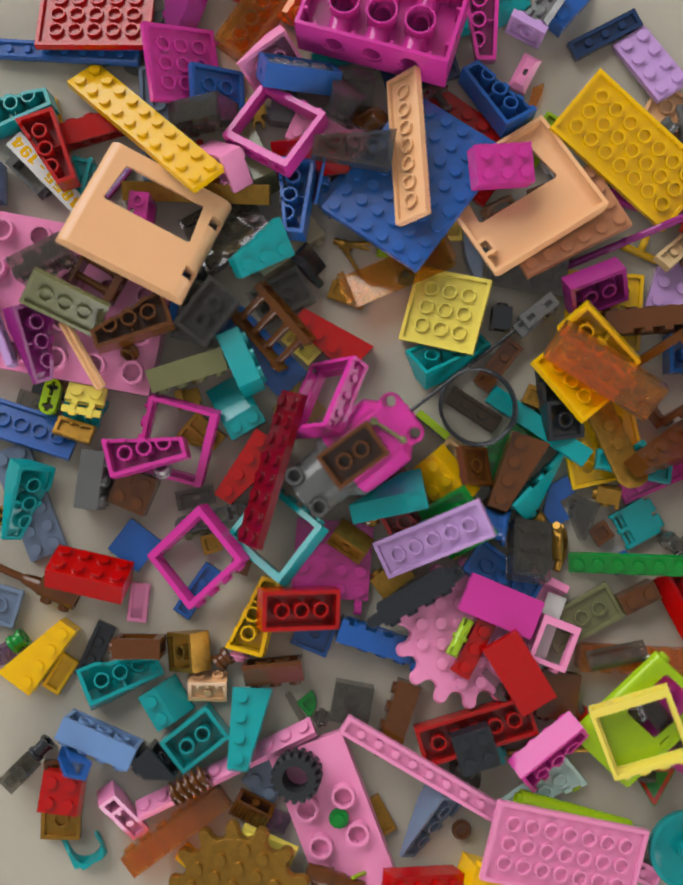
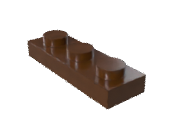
M508 337L484 367L502 376L523 348ZM480 371L472 382L487 394L498 379L491 374Z

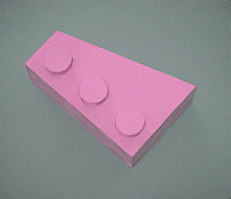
M210 140L199 146L224 166V173L218 176L221 179L220 183L231 186L230 189L234 194L253 183L244 159L245 153L240 146L216 140Z

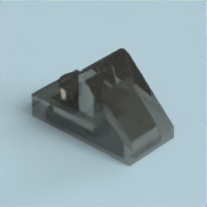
M27 751L0 777V784L12 795L41 763L35 760Z

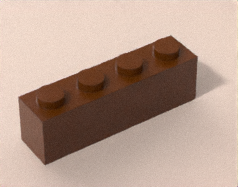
M400 677L397 678L396 682L393 681L390 688L392 693L391 699H387L384 711H386L385 717L380 719L378 730L402 745L421 690L420 684H412L409 680Z

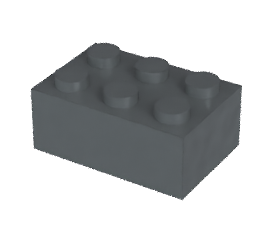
M81 449L73 508L98 511L106 510V506H109V502H107L108 490L112 486L113 478H110L104 451Z

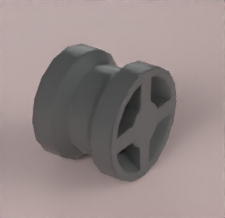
M669 115L660 122L672 134L680 126L678 123H673Z

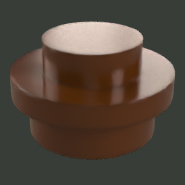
M134 344L121 347L120 354L127 361L136 360L140 355L138 348Z
M456 820L452 825V833L459 840L467 839L471 834V826L466 820Z

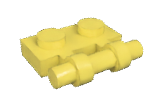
M69 381L64 399L65 402H70V405L62 404L61 411L68 412V415L73 416L75 414L84 415L89 419L93 417L101 418L102 411L95 409H104L108 389L96 390L92 385ZM78 404H80V405H86V406H88V407H87V408L78 407Z

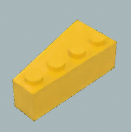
M267 574L260 578L225 648L260 658L267 655L272 632H261L256 627L258 587H283V585L278 584Z

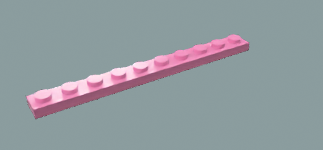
M348 714L339 729V734L492 823L497 800Z
M308 717L258 741L250 768L317 737L312 719ZM228 756L202 768V770L207 769L210 773L213 786L242 773L227 770ZM169 785L135 801L137 818L143 821L175 805L169 793Z

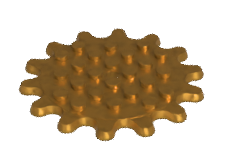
M231 819L226 824L225 835L217 836L211 828L204 826L199 830L200 849L194 850L187 845L179 849L178 857L185 864L186 871L184 873L171 874L169 885H310L311 880L305 873L297 874L290 870L289 862L295 855L292 846L284 845L280 849H273L268 843L270 832L267 827L259 826L252 836H246L241 831L240 823L235 819Z

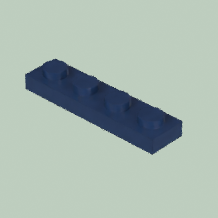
M635 8L575 38L568 42L566 46L576 62L642 27L643 23Z

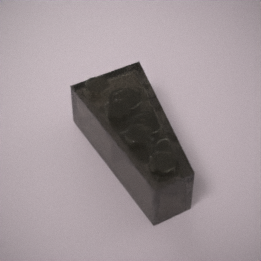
M397 129L315 134L310 160L388 173L391 169Z

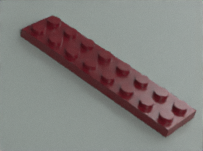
M282 390L278 396V404L272 416L271 428L266 436L264 451L260 456V465L255 473L253 488L249 493V502L244 510L242 525L238 530L237 540L257 550H263L308 396L301 393Z

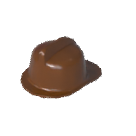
M377 107L368 108L365 111L351 109L348 112V117L356 126L373 134L375 137L389 121L388 114Z

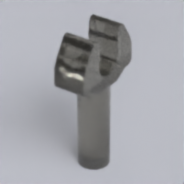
M486 668L482 674L495 687L494 697L500 701L507 702V699L502 695V691L506 688Z

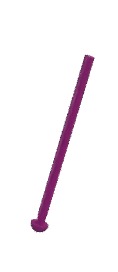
M683 214L563 264L565 270L571 269L683 222Z

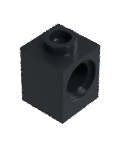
M502 302L493 305L490 313L489 331L509 332L511 330L513 307Z

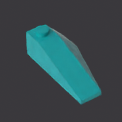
M559 452L522 487L509 507L521 520H531L537 514L536 510L539 508L564 458Z

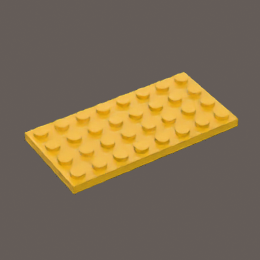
M600 68L550 126L549 130L557 135L569 149L590 168L595 170L599 176L653 225L678 216L683 210V144Z

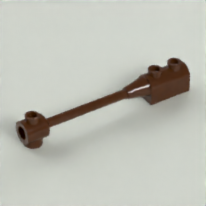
M0 564L1 573L21 581L38 596H41L40 602L50 605L51 602L59 604L57 608L62 612H69V609L74 610L81 595L44 587V576L38 577L23 574Z

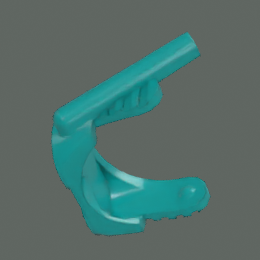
M98 830L94 834L100 843V847L91 855L83 856L77 854L72 849L68 840H62L74 869L80 868L85 870L106 856L108 851Z

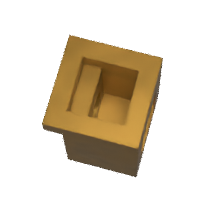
M599 484L598 488H593L592 499L604 507L614 505V509L618 510L622 487Z

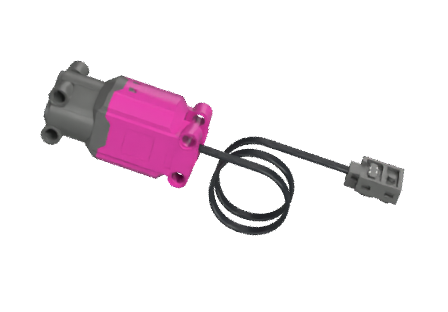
M550 291L516 318L518 322L512 326L513 330L412 408L405 404L402 398L394 392L383 394L378 401L365 398L360 400L352 407L341 436L317 438L315 449L286 471L285 479L292 485L297 497L310 508L311 514L320 518L349 495H367L412 460L413 445L421 441L425 434L423 425L419 422L413 411L440 390L439 414L444 426L454 438L473 447L490 446L502 440L512 430L517 420L518 402L515 392L507 380L497 372L485 367L471 366L515 332L522 339L546 320L544 316L549 318L558 311L557 306L560 302ZM471 371H482L496 377L506 387L512 401V417L508 426L498 436L484 442L468 441L457 435L446 422L442 411V398L448 385L458 376ZM389 396H393L396 400L393 407L387 404ZM372 417H376L378 422L400 436L407 437V442L401 444L399 439L377 425H372L392 453L341 490L338 489L315 457L368 419L370 422ZM411 428H418L421 435L413 437L410 433Z

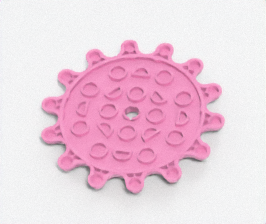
M468 557L460 558L458 565L462 567ZM433 564L430 568V572L438 567L443 568V566L440 564ZM465 574L451 588L452 593L445 597H442V595L434 598L435 603L428 607H425V605L417 608L419 612L411 617L405 615L400 618L402 622L398 625L405 627L409 634L405 641L397 644L395 650L400 657L411 656L414 658L416 666L409 675V680L412 684L419 685L425 680H431L434 683L433 699L435 702L444 703L451 693L456 692L462 698V705L466 709H473L476 706L477 695L480 692H488L495 701H501L505 696L501 680L484 652L469 680L450 670L455 658L445 653L453 638V632L457 631L463 617L473 622L477 618L457 609L470 578ZM496 626L487 645L511 631ZM521 636L528 647L530 639Z

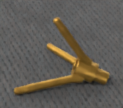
M335 237L333 244L339 246L340 250H343V253L359 277L363 279L364 276L350 253L353 248L370 251V247L362 245L373 244L368 241H351Z

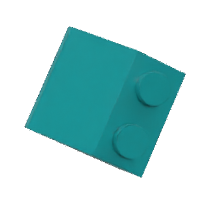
M176 673L142 693L138 698L157 732L176 722L195 708L193 702L188 701V694Z

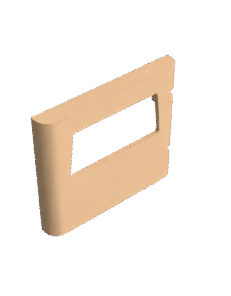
M542 115L496 143L532 142L533 153L556 177L483 222L478 221L470 205L466 207L456 220L494 276L504 274L595 218L609 204L562 140L549 130L550 125ZM487 247L489 251L485 253L482 248Z
M114 142L110 145L55 242L181 306L232 207L227 200L205 188L194 194L159 163L121 143ZM125 168L136 171L203 208L189 242L104 198ZM210 223L217 226L215 230L209 226ZM184 272L191 275L189 280L182 276Z

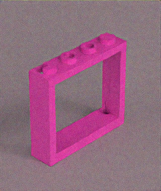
M260 84L222 135L226 143L240 146L249 158L290 178L329 123L326 112L323 109L315 108L307 101L295 98L289 92L263 87ZM267 98L313 120L285 159L240 136Z
M357 356L311 363L299 393L307 395L308 398L296 439L341 436L369 366ZM342 375L323 422L307 424L326 377Z
M155 392L147 398L145 403L147 411L146 415L142 417L141 426L143 429L138 438H151L159 402L210 416L196 475L172 468V473L166 478L201 488L206 480L222 411L167 395H158ZM154 469L144 471L145 473L154 475Z
M208 504L198 505L147 554V557L188 610L195 607L199 609L202 605L206 604L207 601L205 599L220 591L219 586L233 579L232 574L244 569L245 562L250 559V556ZM203 519L234 558V561L202 591L194 596L163 556Z

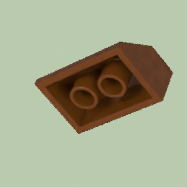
M303 654L245 660L242 665L245 686L262 688V685L270 684V687H278L282 685L281 683L289 682V685L301 684V681H304L305 678Z

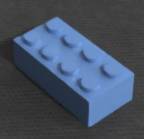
M75 708L64 716L54 738L59 741L60 745L77 749L76 751L79 754L95 757L94 759L97 762L108 763L120 772H127L129 770L130 764L138 755L144 742L142 738Z

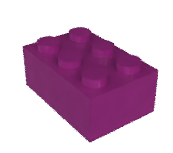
M616 257L561 277L565 309L569 314L587 299L598 311L629 300L627 270Z

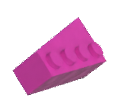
M183 437L101 439L110 478L114 479L192 458L188 440Z

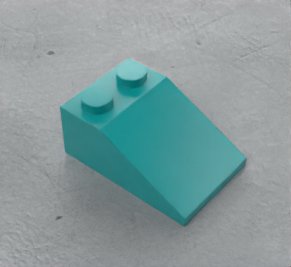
M234 376L206 391L214 408L222 411L220 420L233 441L240 439L267 423L253 396L244 398Z

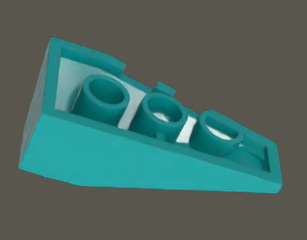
M479 333L474 356L423 345H417L405 350V354L415 379L427 390L452 376L489 349L491 344Z
M9 459L5 477L2 540L22 539L32 521L33 513L37 507L41 506V500L46 491L49 492L52 487L55 467L29 459Z
M421 468L398 474L349 505L353 524L410 513L430 507Z
M152 659L94 662L75 670L91 711L164 675L159 660Z

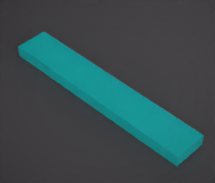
M495 386L485 400V403L511 420L513 409L511 397L507 392ZM517 400L518 416L516 424L538 439L550 443V447L582 468L593 453V450L577 439L547 441L541 415Z

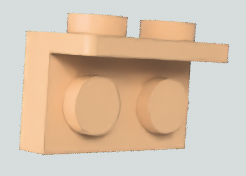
M207 670L194 674L189 673L187 681L188 701L227 702L228 671Z

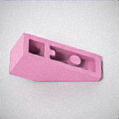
M112 780L97 791L98 807L132 840L137 839L149 830L146 821H140L137 818L136 807L117 783Z

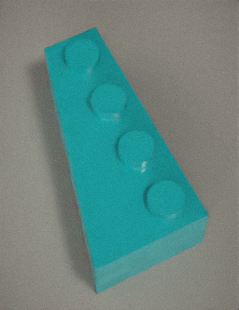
M233 687L227 758L228 771L249 772L272 698V688Z

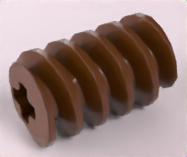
M200 766L197 767V774L193 770H190V777L183 774V781L177 777L176 785L172 781L168 782L169 793L176 806H179V803H185L186 799L191 800L193 795L198 796L200 791H207V787L213 788V780L207 769L202 770Z

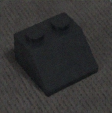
M156 738L130 764L133 772L144 780L172 781L179 772L177 766Z

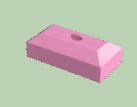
M524 53L508 84L510 86L509 89L524 96L542 61Z

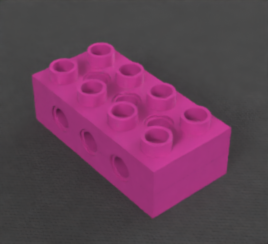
M302 0L294 21L298 49L396 75L416 65L421 69L422 82L445 87L466 22L469 0Z

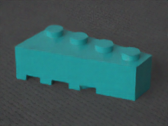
M46 87L21 91V94H4V97H0V140L22 131L15 118L51 106L57 116L60 115L56 100Z

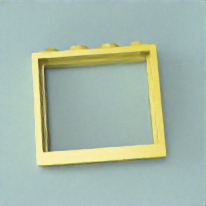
M667 682L588 706L589 714L615 781L622 779L627 781L631 776L638 774L644 776L651 773L652 770H666L671 765L683 764V748L617 766L599 718L666 698L683 742V725Z

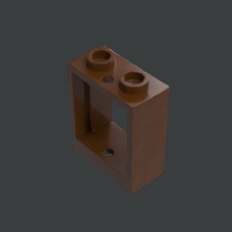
M120 633L109 642V653H112V659L159 660L166 654V634Z

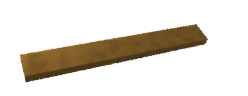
M121 181L122 201H128L129 191L131 190L148 192L155 202L194 203L154 181ZM209 183L203 187L224 198L230 204L271 205V185L251 184L235 194L231 191V186L228 184Z

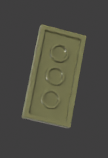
M38 267L34 268L18 301L92 337L90 330L102 323L111 305Z
M602 582L566 602L560 620L582 628L577 640L578 643L620 620L625 615L607 582ZM556 628L551 642L557 654L565 650L571 634L560 628Z

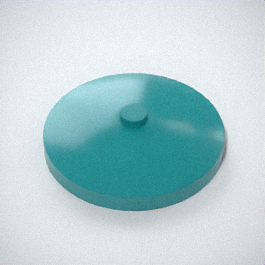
M683 809L673 811L660 819L653 828L648 843L651 865L657 875L668 885H683Z

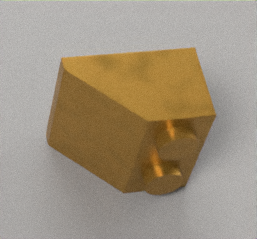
M196 629L167 632L169 671L194 674L211 670L212 659L210 655L209 630Z

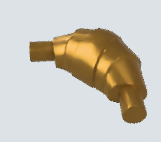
M554 522V529L548 539V548L555 562L553 571L560 572L567 556L568 534L563 524Z

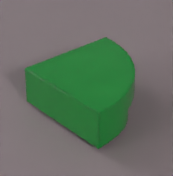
M313 689L297 701L308 717L314 713L316 708V695Z

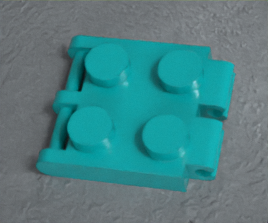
M639 498L608 515V518L612 519L617 528V534L621 535L625 542L626 550L660 533V528L665 525L659 513L651 514L656 508L650 498L645 500Z

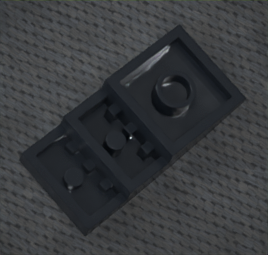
M535 370L539 408L547 441L584 438V423L581 424Z

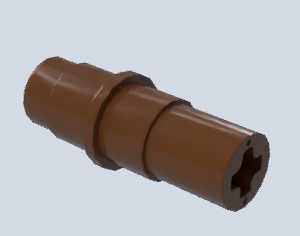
M309 862L305 872L310 877L312 885H366V881L360 879L352 880L351 876L335 870L332 866L328 868Z

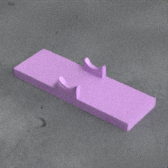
M477 498L377 540L372 544L388 579L495 537L497 534L481 499Z

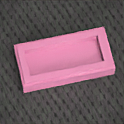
M131 582L126 621L147 622L151 591L150 583Z

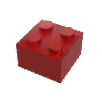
M47 768L43 771L37 812L77 817L82 813L87 779L83 781L63 776L61 768Z

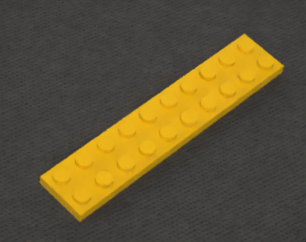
M91 65L67 81L68 87L194 194L224 173V166L101 65Z

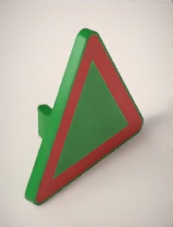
M674 767L666 770H652L648 775L637 779L653 806L657 805L674 775Z

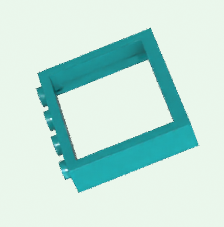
M281 487L278 498L314 526L308 537L281 572L252 547L240 541L238 543L257 566L278 584L286 587L330 530L324 526L325 522L321 518H313L306 506L302 505L300 507L297 505L298 500L290 494L286 496L283 493L285 490ZM243 514L230 530V533L236 540L238 539V530L243 522Z

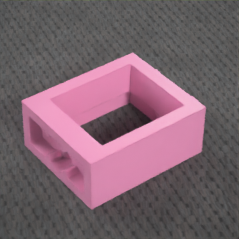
M541 613L533 636L528 644V649L538 666L540 667V664L548 666L547 670L556 674L559 671L565 673L582 628ZM547 624L571 633L559 665L535 655Z

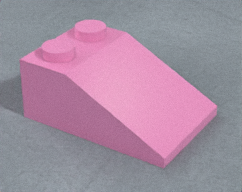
M280 24L264 35L237 62V65L254 91H256L261 84L256 77L259 52L302 57L286 30Z

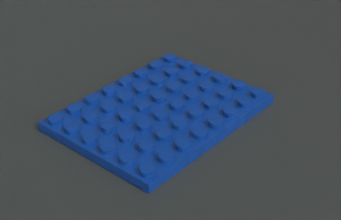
M423 98L431 214L402 227L397 226L395 223L389 121L321 207L324 213L415 273L419 271L478 193V191H471L467 151L476 144L496 143Z

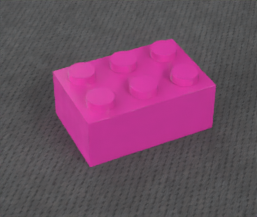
M532 142L476 144L467 151L471 191L525 188L536 182Z

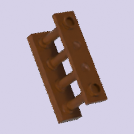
M82 255L77 264L70 269L68 273L69 278L67 279L75 286L80 280L103 293L102 300L110 303L111 306H114L129 280ZM88 263L112 276L113 281L110 286H105L83 274Z
M267 281L258 282L254 286L257 291L256 298L242 313L241 311H232L229 315L232 318V322L245 332L267 358L272 369L278 372L286 371L289 367L284 361L300 345H312L317 338ZM263 301H266L270 306L269 312L253 326L247 318ZM277 315L283 321V325L266 341L260 335V331ZM288 330H291L295 335V340L278 355L272 349V346Z

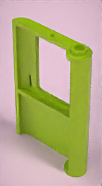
M655 650L603 701L650 688L664 675L670 676L683 689V676L669 663L671 659L665 652ZM628 709L599 717L617 766L666 753L681 740L675 721L669 724L658 736H652L627 712ZM681 713L679 717L683 725V713ZM588 714L579 722L589 735L581 745L612 773L591 716ZM641 775L631 776L627 781L626 779L619 781L629 788Z

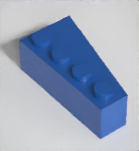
M479 60L462 67L458 80L459 85L501 139L533 120L537 108L533 104L531 106L527 104L522 95H516L509 89L510 86L506 82H500L496 78V74Z
M304 158L290 178L278 173L283 226L291 241H307L318 173L315 159Z
M343 614L340 628L336 633V642L345 646L355 647L363 652L374 653L375 656L386 659V657L394 659L393 662L400 665L410 664L411 656L400 657L395 650L397 644L405 641L408 636L380 626H376L374 629L367 626V622Z

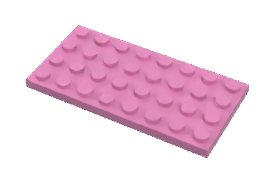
M498 799L479 878L481 881L502 885H637L650 831L646 828Z

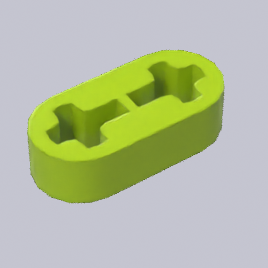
M57 379L46 381L43 386L39 409L46 415H54L59 408L63 385ZM55 383L58 389L54 390L51 396L52 390L49 389V386H53ZM51 398L50 404L53 405V408H49V410L47 411L44 405L49 404Z

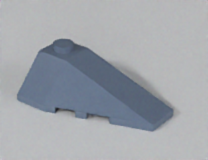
M424 784L418 796L399 855L401 857H414L430 841V835L437 829L440 830L444 826L442 822L449 815L453 817L462 805Z

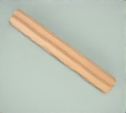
M60 322V328L96 390L104 388L106 384L75 329Z

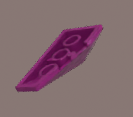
M165 0V11H163L165 24L197 28L208 0Z
M24 304L4 308L3 313L8 329L33 384L53 380L54 356L52 355V343L54 342V336H52V324H54V319Z

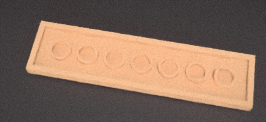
M416 65L386 82L395 223L400 227L431 214L421 69Z

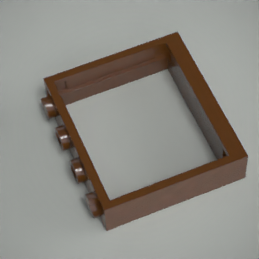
M683 328L641 354V363L630 372L632 373V371L677 342L681 341L683 344ZM636 378L626 386L656 429L661 426L671 425L674 422L673 419L678 416L680 419L683 418V404L663 415Z

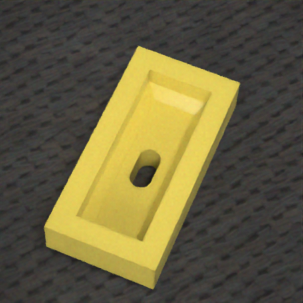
M289 330L282 337L281 341L288 347L295 340V335ZM313 344L302 345L304 350L298 347L293 352L308 367L322 353Z

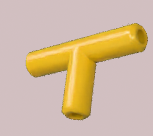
M649 236L641 239L638 248L632 245L621 247L623 251L656 264L653 261L655 256L645 252L650 240Z

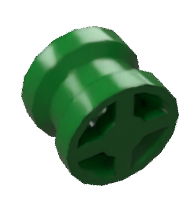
M17 629L13 636H8L5 640L8 647L16 654L22 650V647L31 644L30 638L22 629Z

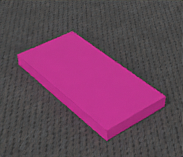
M472 572L457 609L508 631L517 629L520 636L531 640L545 603Z

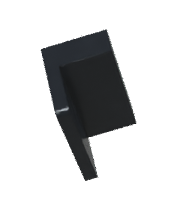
M306 242L291 257V260L304 276L320 289L324 282L318 275L324 270L326 265L311 245Z

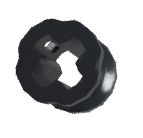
M45 734L40 737L41 740L35 746H31L28 749L30 755L37 761H41L49 750L55 748L53 740Z

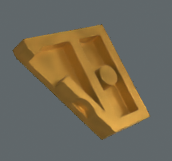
M195 412L175 437H183L188 440L190 445L203 447L209 419L203 414ZM219 428L217 430L213 451L216 450V448L227 437V435L224 434Z

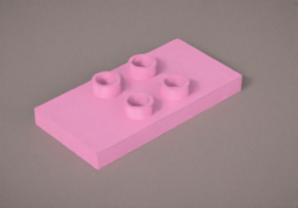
M340 728L296 746L298 750L306 748L305 752L307 753L312 751V756L319 758L318 764H322L321 771H323L321 784L312 799L309 801L306 799L305 803L300 804V801L297 804H292L291 800L286 803L308 863L319 864L328 868L332 866L335 870L346 873L348 876L366 871L367 874L357 879L366 881V885H381L383 868L396 866L347 738L339 734ZM281 754L269 759L272 768ZM290 767L286 770L288 778L293 783L303 784L308 781L306 773L301 768ZM333 809H344L348 813L349 821L344 828L337 829L330 824L329 815Z

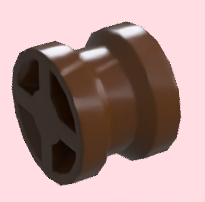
M225 647L220 649L219 654H214L211 657L214 664L222 672L227 669L229 664L232 665L236 662Z

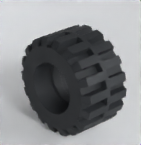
M294 747L292 751L290 749L286 750L284 754L282 753L271 770L272 777L270 782L274 784L272 789L274 792L278 791L277 796L279 798L284 797V802L286 803L289 800L292 801V804H297L298 801H300V804L305 803L306 799L309 801L317 793L323 777V771H321L322 764H318L319 758L317 756L313 757L312 751H309V753L305 752L306 748L298 750V747ZM290 767H299L306 773L308 781L303 784L293 783L288 778L286 770Z

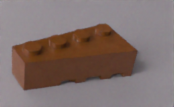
M153 292L139 299V302L131 307H126L116 316L110 317L92 328L90 333L96 350L99 354H103L176 329L165 298Z
M683 304L652 305L645 308L634 306L627 307L626 310L608 308L607 311L601 314L621 336L669 334L683 328Z
M681 419L624 462L635 478L683 463V420Z
M516 431L509 432L492 481L493 486L490 487L485 505L507 512L550 443Z

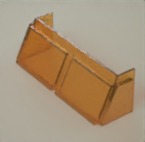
M446 234L417 273L390 256L347 275L341 271L336 276V282L348 305L352 304L355 309L453 268L456 265L455 260L457 257Z

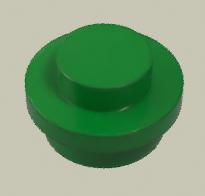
M335 808L330 812L329 822L334 828L341 829L348 824L349 815L346 810Z

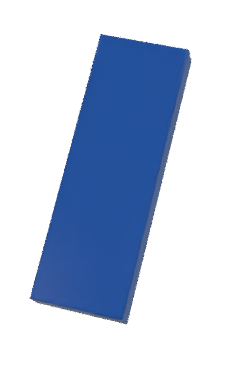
M206 561L188 589L196 596L222 571ZM181 599L173 608V610L188 620L197 609L195 607L188 610Z

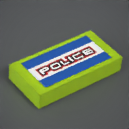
M420 410L416 414L417 419L443 441L449 437L450 433L425 412Z

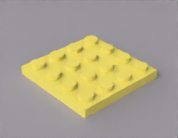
M421 267L415 274L398 339L400 341L474 356L493 281Z

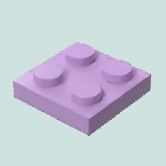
M514 8L505 33L538 50L548 26L543 21L535 20L529 17L526 12L518 11Z

